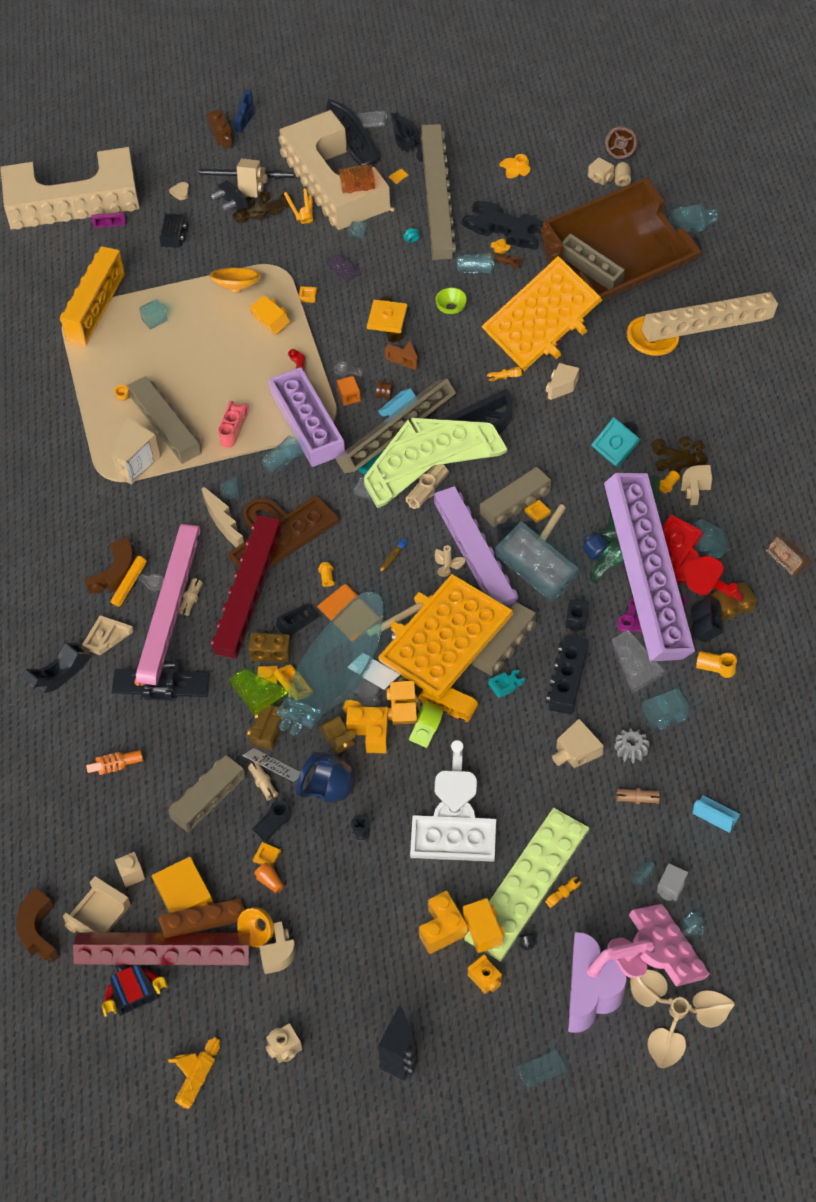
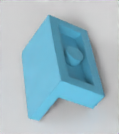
M411 388L402 390L379 409L378 412L382 416H391L416 396Z
M702 795L699 801L696 800L692 813L729 833L740 816L739 813Z

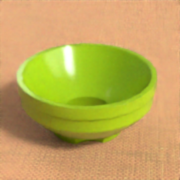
M445 288L436 296L437 308L443 313L456 314L466 306L467 297L460 289ZM448 304H455L456 308L448 309L446 306Z

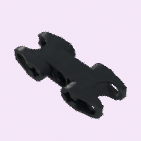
M476 201L472 204V211L479 215H467L462 219V225L477 234L488 237L491 232L501 233L506 236L508 244L533 250L537 249L538 240L531 234H541V229L535 226H540L543 229V221L534 216L522 214L517 218L505 214L499 205L483 201ZM467 221H470L475 225H470Z

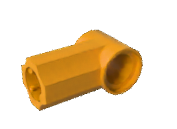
M700 651L696 668L717 672L725 678H730L736 673L737 658L731 653L718 655Z

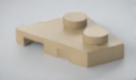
M99 616L82 647L86 651L102 655L132 634L134 631L133 626Z

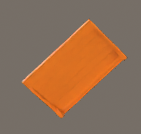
M348 584L341 586L317 606L352 643L366 634L368 630L383 622V619Z

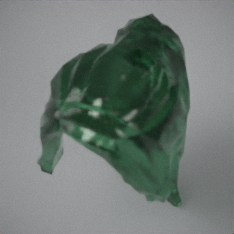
M618 538L603 552L592 571L588 574L590 575L591 582L598 583L601 575L606 570L618 564H625Z

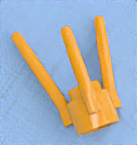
M304 189L305 207L301 208L299 213L287 192H285L284 195L296 216V220H300L302 224L313 222L312 195H309L308 202L307 189Z

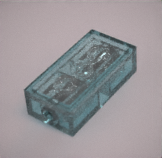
M522 521L496 546V556L551 602H554L578 577L579 568Z

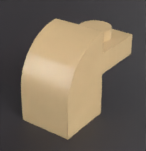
M710 465L693 466L683 474L681 491H686V499H690V505H698L699 490H711L712 474Z
M282 922L273 923L277 943L260 946L265 974L287 968L294 960L296 954L294 940L289 939L288 929H283Z

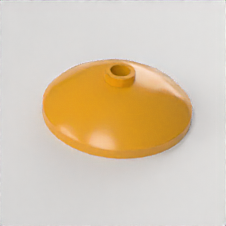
M223 268L212 271L210 279L222 288L231 289V292H240L241 289L249 288L261 279V273L248 268Z
M645 316L638 317L629 324L627 339L635 349L644 354L652 356L665 355L672 352L678 345L679 336L648 342L642 331Z

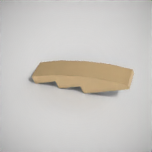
M203 487V498L216 526L235 547L243 544V536L237 532L236 521L231 518L229 507Z

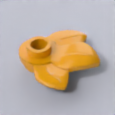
M518 154L515 158H506L499 164V166L507 169V178H515L519 174L526 176L530 173L529 159L524 154Z

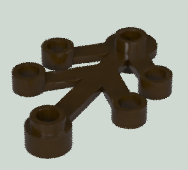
M269 192L260 193V200L256 205L254 197L246 198L248 207L239 211L236 210L233 218L237 223H244L248 218L263 220L267 217L266 213L280 214L282 212L281 206L289 207L290 205L284 193L280 195L279 199L266 203L270 200ZM287 193L291 201L293 202L292 196L289 193Z
M683 436L679 439L682 450L680 451L667 447L664 439L654 440L651 443L654 454L658 456L663 454L674 456L658 460L655 463L657 470L664 471L668 467L670 472L676 471L680 473L681 469L686 467L705 465L708 457L702 452L705 449L703 441L697 440L692 444L689 436ZM691 444L695 451V453L690 454L689 452V446H691Z

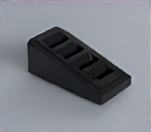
M305 604L277 617L276 627L282 634L292 636L319 618V614L309 604ZM307 610L309 616H306L303 612Z

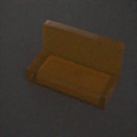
M776 537L766 550L792 576L796 575L804 564L810 565L812 563L787 538Z

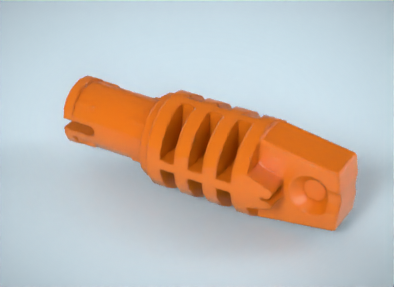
M141 750L124 754L123 752H116L96 757L95 763L86 765L87 772L99 771V775L123 770L126 768V765L142 762L143 755Z

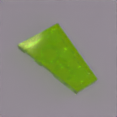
M245 669L228 679L233 689L253 715L287 694L285 688Z

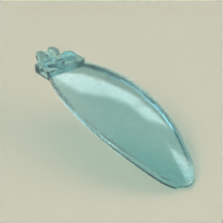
M365 592L354 598L336 615L311 644L293 676L288 698L277 709V716L283 718L279 726L280 730L285 731L291 721L294 722L290 731L292 735L299 733L302 725L313 729L321 719L322 714L341 703L359 685L372 663L380 638L383 603L379 594Z

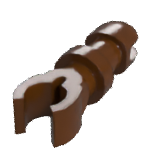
M496 252L490 255L491 260L494 262L499 261L503 265L509 264L515 269H520L519 264L515 263L519 262L522 264L520 257L510 258L509 255L502 256Z

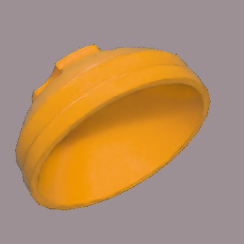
M258 907L244 910L239 916L238 932L250 933V946L260 947L270 941L274 933V925L270 915L265 910ZM259 918L265 921V930L259 928Z

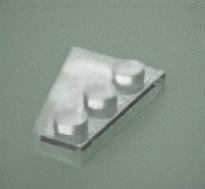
M629 630L612 639L613 647L631 693L636 692L664 675V670L656 661L649 660L647 650Z

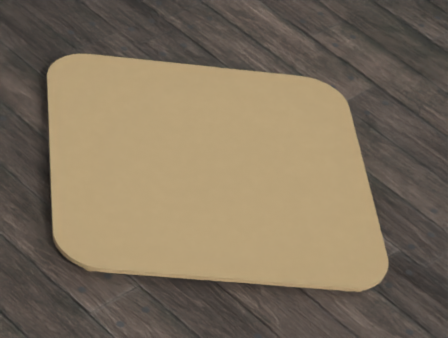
M270 264L243 267L259 271L261 279L251 287L241 289L240 292H231V289L222 288L210 279V275L112 297L86 346L67 342L62 326V335L92 462L96 471L101 476L111 481L123 482L117 477L112 452L127 418L155 434L160 458L137 480L298 442L270 393L268 380L296 369V363L288 356V351L291 349H295L305 356L304 373L334 423L337 415L336 403L293 278L286 270ZM263 295L269 299H274L279 308L282 306L288 312L287 317L290 323L276 335L256 320L249 309ZM145 376L150 382L153 381L157 391L162 392L167 404L170 403L172 405L174 413L180 415L185 426H189L193 437L199 439L201 454L182 464L133 402L130 395L126 400L121 401L114 394L115 388L119 385L127 387V385ZM229 401H234L237 404L247 403L249 405L248 415L235 445L229 448L223 447L220 444L218 428L227 410Z

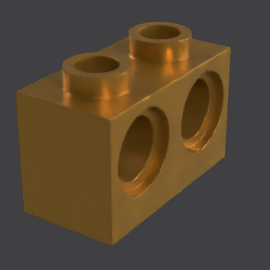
M251 633L248 647L250 661L289 663L291 652L290 635Z

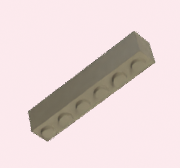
M145 376L127 385L130 398L182 464L201 454L199 439L193 437L189 426H185L180 415L174 413L172 405L170 403L167 404L162 392L157 391L153 381L150 382Z

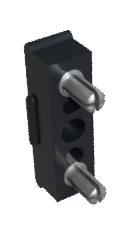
M228 180L217 185L219 191L211 195L213 200L222 196L228 202L223 205L224 210L234 207L239 211L248 207L246 196Z

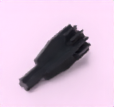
M392 112L393 131L398 147L401 151L405 149L407 153L409 148L414 151L413 146L417 147V143H421L419 133L409 120L404 117L401 118L398 112H395V114Z

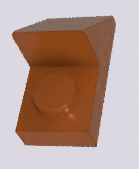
M410 341L404 349L390 344L386 346V360L414 370L418 369V357Z

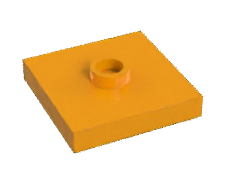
M373 300L367 329L401 333L408 308L407 304Z

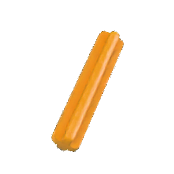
M137 556L111 599L113 605L120 607L146 564V560L143 557Z

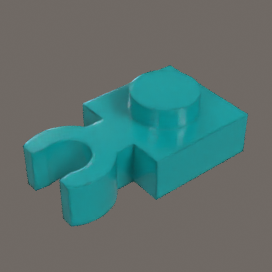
M514 670L510 676L504 672L489 679L488 685L497 697L501 698L514 692L516 686H521L524 683L525 678L517 679L516 676L519 675L520 671Z

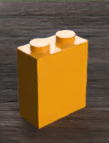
M191 857L152 875L154 884L169 913L213 904L211 895Z

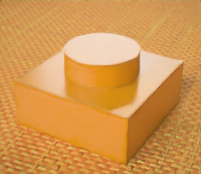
M278 666L258 667L257 685L277 686L278 679L275 677L274 672L278 669Z

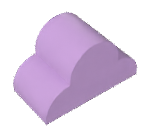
M575 932L568 1028V1032L573 1033L588 1029L593 1024L596 1013L607 1014L615 1011L623 1001L626 985V975L621 971L615 960L608 961L600 970L599 976L594 978L587 974L588 966L600 955V948L591 936Z

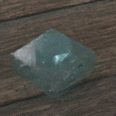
M352 221L348 230V236L364 239L368 223Z

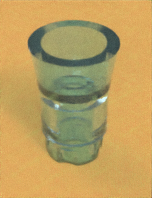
M493 252L457 256L458 272L493 275Z
M288 435L276 448L261 459V463L272 474L290 462L302 457L303 451L296 440Z

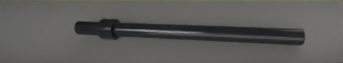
M199 169V174L237 176V170ZM280 169L265 171L268 177L275 179L294 178L295 176L294 172L282 171Z

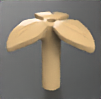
M448 545L444 546L443 551L435 550L436 562L444 565L437 571L439 576H449L451 574L450 567L459 569L466 562L464 557H456L451 560V547Z

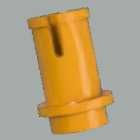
M671 471L664 480L659 482V490L663 493L670 492L672 486L680 479V475L676 471Z
M329 562L321 563L318 571L321 573L322 586H333V566Z

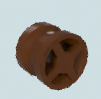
M379 380L376 387V398L385 397L391 400L393 382L384 383Z

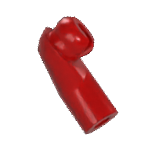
M295 349L289 350L288 356L296 363V369L301 367L304 371L305 356Z

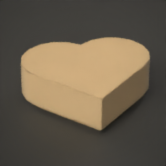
M178 183L169 189L170 194L178 200L187 199L189 192L188 183Z

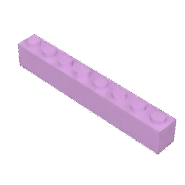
M455 486L434 493L435 505L463 557L466 558V562L482 592L511 609L518 599L517 592L510 587L508 576L503 574L499 560H495L493 549L491 546L488 547L484 533H480L477 520L471 517V510L468 505L465 506L461 492L458 493Z

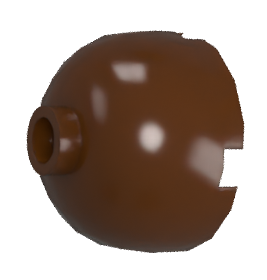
M624 126L613 128L606 137V150L615 159L623 160L629 158L637 148L635 133L630 128Z

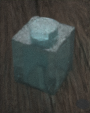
M157 299L139 307L141 319L149 329L168 321L166 314L168 310Z

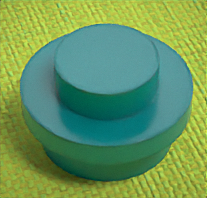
M408 229L403 236L405 241L408 243L417 241L420 238L418 229Z

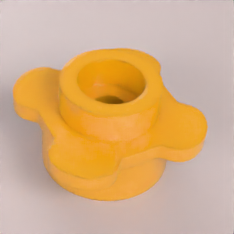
M505 239L491 243V247L494 248L496 253L503 254L510 250V245L506 244Z

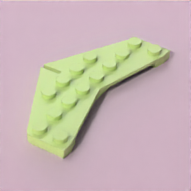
M411 418V423L409 420L406 421L364 477V485L376 507L380 508L389 503L434 465L500 456L507 452V448L495 427L490 423Z

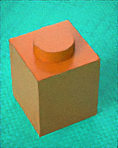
M354 376L337 380L338 393L344 406L361 401L360 390Z

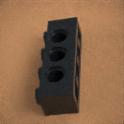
M565 635L564 643L560 642L558 654L561 655L560 659L556 658L554 670L557 671L556 675H552L550 686L553 688L552 692L548 691L546 703H549V710L573 714L588 650L587 639Z

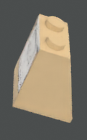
M129 418L126 419L112 452L117 477L121 481H126L132 485L160 458L155 434Z

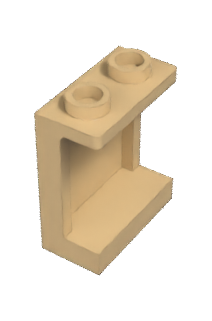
M95 876L90 882L92 889L70 915L67 913L63 915L66 928L73 933L76 931L110 932L131 906L127 896Z

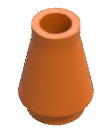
M267 862L262 864L254 873L257 876L256 880L275 894L285 887L273 866Z

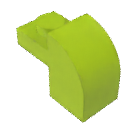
M425 699L417 715V721L409 736V740L427 748L440 723L443 707Z

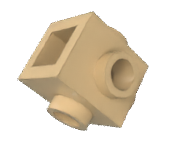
M290 1023L283 1028L272 1030L269 1036L266 1037L268 1045L265 1048L270 1057H275L278 1063L293 1059L296 1053L302 1050L301 1042Z

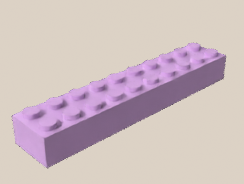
M615 473L604 485L649 660H682L695 652L648 474Z

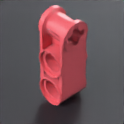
M229 401L227 410L218 428L220 444L223 447L229 448L235 445L248 415L249 405L247 403L237 404L234 401Z

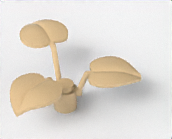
M647 970L644 976L630 978L631 992L639 1004L651 1007L655 1004L656 1000L659 1003L670 1004L669 1012L674 1018L670 1030L668 1031L664 1028L656 1029L650 1034L647 1043L649 1053L659 1068L672 1066L685 1052V1038L681 1034L673 1033L678 1019L684 1018L688 1011H691L692 1013H697L696 1018L703 1026L717 1027L726 1020L734 1006V1002L731 999L714 991H701L697 993L692 1001L695 1009L682 997L675 998L674 1000L661 999L660 997L664 996L667 992V982L660 973L653 970Z

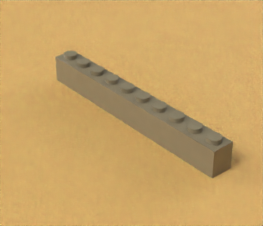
M441 124L421 126L432 260L452 259V254L456 252L455 243H452V240H454V230H451V227H453V217L449 215L452 214V205L448 204L451 201L450 192H447L449 189V179L446 180V177H448V167H445L447 165V155H444L446 153V144L442 143L445 140L444 131H441Z

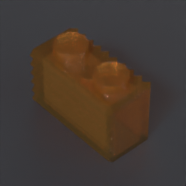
M370 164L363 165L362 167L356 166L349 169H339L342 194L375 189L374 175Z

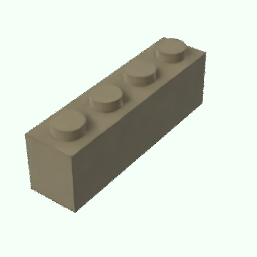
M571 233L562 242L564 245L562 252L564 260L608 290L619 286L623 282V268Z
M535 467L480 503V515L493 527L504 524L509 517L518 515L523 508L530 506L541 496H547L551 490V480L539 468Z
M517 602L511 608L513 611L512 617L472 662L473 666L490 676H493L495 672L501 671L506 658L510 659L513 656L515 647L518 644L521 645L526 638V633L528 631L532 632L536 626V613Z
M227 755L217 760L211 770L204 773L193 787H189L182 798L171 805L168 810L171 820L189 833L245 778L244 769Z

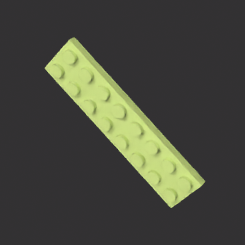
M555 808L551 810L489 901L490 905L495 906L497 912L496 921L498 924H502L505 936L503 937V945L484 951L485 953L500 962L503 960L588 833L589 827ZM468 931V933L464 937V940L474 945L470 932Z

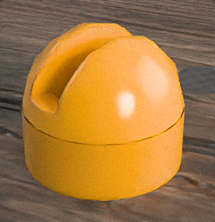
M119 385L115 388L114 394L117 399L123 401L128 398L129 391L125 385Z

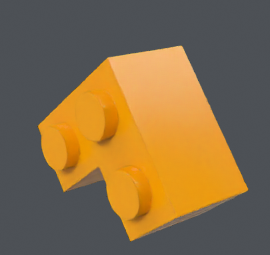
M347 707V730H352L355 735H366V753H387L388 707Z
M447 891L428 900V910L434 920L419 927V937L428 953L432 954L465 937L468 930L465 920Z

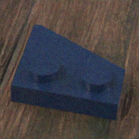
M245 90L234 119L236 132L239 133L243 132L255 114L252 91Z

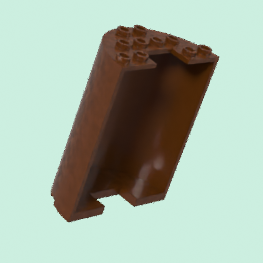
M648 177L543 222V229L541 230L549 263L560 257L601 297L602 301L600 303L696 261L702 252L684 227L679 228L676 232L662 213L665 201ZM571 233L623 268V282L619 286L608 290L564 260L562 257L564 248L562 242Z

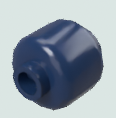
M592 533L584 539L583 550L591 560L599 559V561H602L609 556L608 552L611 549V545L603 534Z

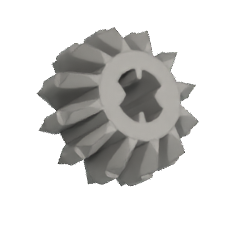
M630 728L629 732L623 730L621 735H617L614 749L617 751L618 757L623 756L624 762L628 758H631L632 763L635 762V758L641 762L643 756L648 754L649 741L646 740V734L640 735V730L633 732L632 728Z

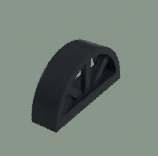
M504 389L445 417V420L476 422L478 419L480 422L489 423L485 417L497 418L498 420L492 423L497 433L500 434L506 429L511 420V396L508 390ZM506 406L505 413L494 412L495 410Z

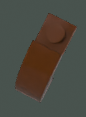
M127 537L110 543L114 562L109 569L84 579L89 594L100 593L105 588H108L110 593L118 589L134 562L133 551Z
M35 887L20 905L16 918V929L25 950L31 957L37 953L42 960L46 961L48 959L54 963L59 958L55 948L38 934L41 921L54 906L51 900Z

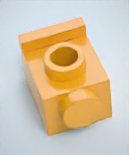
M485 955L468 967V976L485 994L490 990L494 992L500 987L502 974L488 961ZM487 971L490 975L484 976L483 974Z

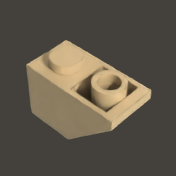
M559 363L557 369H554L552 372V381L548 382L546 386L548 399L552 400L573 392L579 379V368Z

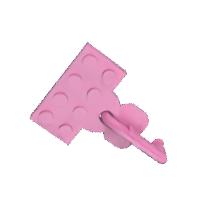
M663 904L632 910L629 917L639 930L634 937L633 943L624 938L611 940L608 943V949H605L587 968V974L595 978L599 976L600 970L608 961L615 960L626 976L637 978L646 974L648 964L655 968H664L676 987L703 980L710 975Z

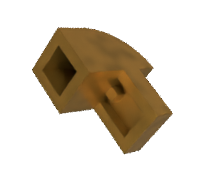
M336 716L318 726L323 737L336 754L355 745L352 740L356 737L354 732L346 729L340 716Z

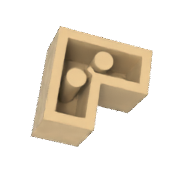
M240 160L237 165L238 190L247 197L256 198L263 191L268 175L265 174V167H260V161Z

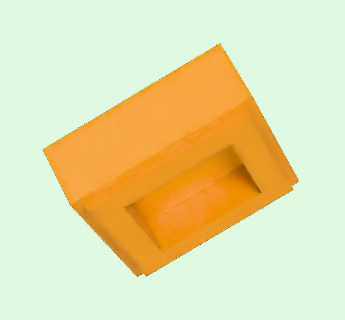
M300 286V301L315 303L317 287Z
M540 500L525 508V512L536 523L551 514V510Z
M262 842L253 858V862L260 865L267 862L269 865L274 866L281 854V849Z

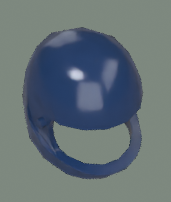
M315 752L309 757L300 772L296 784V793L304 798L311 795L319 796V798H324V802L342 801L350 794L354 786V771L349 763L339 757L328 753ZM315 763H318L313 778L303 790V784L309 770Z

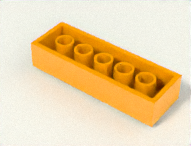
M101 246L99 251L95 253L86 274L81 278L78 288L75 289L73 297L68 301L65 311L60 316V322H62L67 342L87 345L125 275L120 250Z

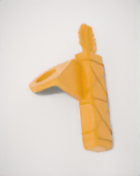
M216 1037L208 1040L205 1046L206 1052H200L197 1057L196 1053L168 1058L169 1063H176L187 1076L175 1099V1102L183 1108L189 1109L193 1105L203 1082H205V1078L215 1061L212 1057L217 1055L216 1052L220 1049V1040Z

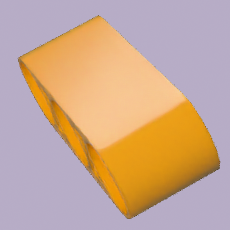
M449 688L440 700L424 689L418 696L421 703L426 699L443 707V710L448 712L447 714L455 718L460 717L465 722H469L478 707V702L474 698L452 688Z

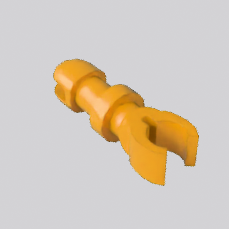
M514 367L508 370L502 369L500 372H490L487 376H494L489 378V381H496L501 378L505 380L507 377L522 376L520 367Z
M578 877L569 880L565 886L561 885L558 891L547 898L545 901L550 908L553 907L563 897L567 898L572 890L577 889L581 885V881L577 884L574 883Z

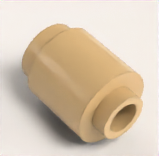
M621 162L615 167V183L620 186L629 185L631 182V168L627 163Z

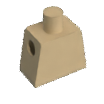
M579 719L557 739L556 749L559 752L552 755V759L558 766L568 761L573 768H576L602 756L604 746Z

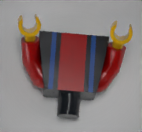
M115 965L117 973L110 977L111 983L106 988L104 1003L102 1004L104 1016L106 1017L107 1013L114 1011L115 1014L119 1013L121 1016L159 999L157 994L161 993L160 989L163 987L169 988L165 978L159 977L148 969H141L139 965L129 967V965Z

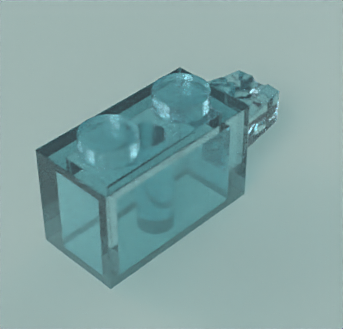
M702 204L670 210L669 222L676 232L679 228L684 227L687 233L696 230L701 231L707 228L708 224L718 220L717 210H705Z

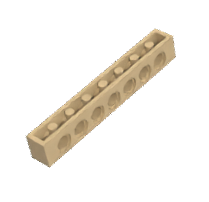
M768 292L646 314L642 331L648 342L759 322L773 318L778 303L772 293Z

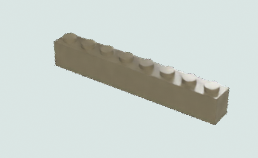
M448 379L435 381L337 456L335 459L343 472L350 473L358 470L390 444L407 420L411 423V418H425L455 395L456 392Z

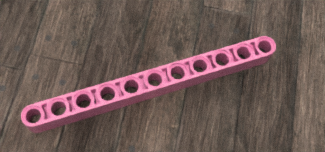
M180 524L137 668V683L157 685L159 682L195 556L200 526Z

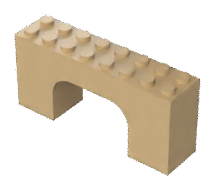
M331 110L279 129L280 136L278 139L282 148L280 149L281 156L287 159L290 168L293 167L296 177L301 178L302 185L304 187L307 186L309 195L314 196L317 206L322 207L323 214L329 217L332 226L340 230L390 210L389 186L375 167L351 176H340L335 174L325 162L327 159L347 152L345 128Z
M129 147L97 152L99 170L94 177L88 180L51 186L38 183L33 162L2 166L1 178L4 208L10 228L35 227L42 224H53L54 222L85 219L94 214L118 213L139 209Z

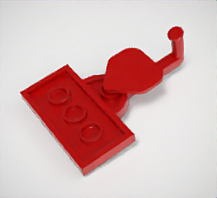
M670 515L662 529L676 582L679 584L687 583L688 588L699 595H707L715 588L739 602L743 601L744 595L736 583L727 585L719 580L724 571L723 564L711 556L700 558L698 552L694 549L704 533L698 528Z

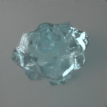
M699 912L690 913L687 918L683 919L681 930L684 936L702 935L705 932L703 919Z

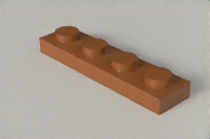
M235 899L160 915L158 920L164 937L168 938L238 923L239 916L245 909L241 899Z

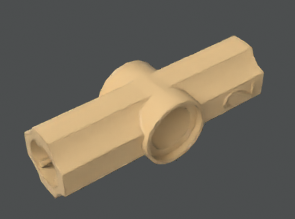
M434 465L427 474H423L420 477L419 483L406 497L409 507L413 509L420 508L427 498L434 495L435 489L448 475L449 471L445 465Z

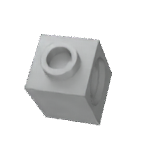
M668 863L658 884L657 893L665 900L677 901L687 881L688 872Z

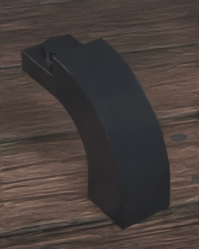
M65 643L61 652L52 663L40 669H25L22 676L30 686L38 687L43 693L54 691L82 669L90 653L78 643Z

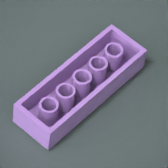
M301 367L268 379L270 393L312 467L335 459L345 451L343 438Z

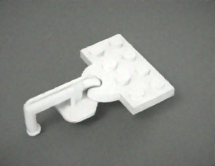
M455 740L451 744V749L453 750L452 771H442L435 778V794L443 802L435 809L434 816H413L410 857L494 862L496 819L475 818L474 810L468 801L476 795L477 780L471 772L462 771L463 743Z

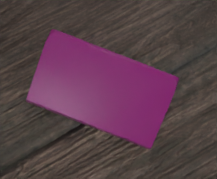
M124 212L91 215L95 228L126 225V215Z

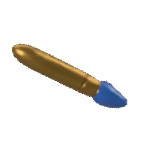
M407 538L397 543V546L380 566L381 572L386 571L401 550L406 547Z

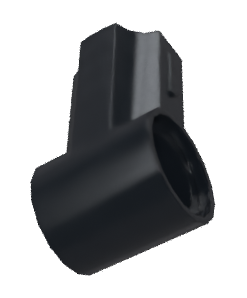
M283 800L275 801L271 805L270 811L253 828L254 832L263 840L268 841L283 824H286L291 819L288 804ZM281 810L285 811L284 814L277 815V812Z

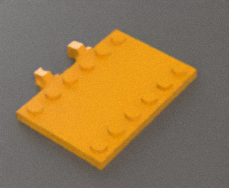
M557 257L481 327L525 371L544 353L545 355L550 353L555 359H558L561 353L555 347L557 345L556 342L569 330L573 331L576 329L583 336L587 332V329L582 324L584 322L583 317L598 305L602 299L560 257Z
M453 574L449 576L433 596L427 597L420 592L416 594L414 600L416 604L422 605L421 609L405 626L396 623L395 619L392 621L390 626L391 631L395 633V639L378 657L380 662L408 680L414 681V684L439 700L513 615V611Z

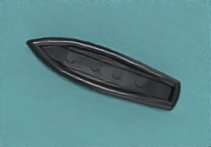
M328 99L326 112L331 110L345 128L346 151L361 168L376 163L379 160V156L358 117L346 106Z

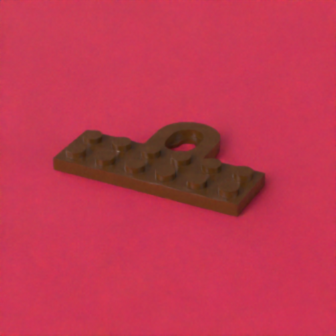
M317 495L288 514L274 501L266 498L252 500L243 510L244 523L250 530L253 522L257 520L256 513L260 510L270 513L275 519H280L282 531L269 568L339 522V517ZM246 542L227 553L228 558L238 569L241 565V555L245 554Z

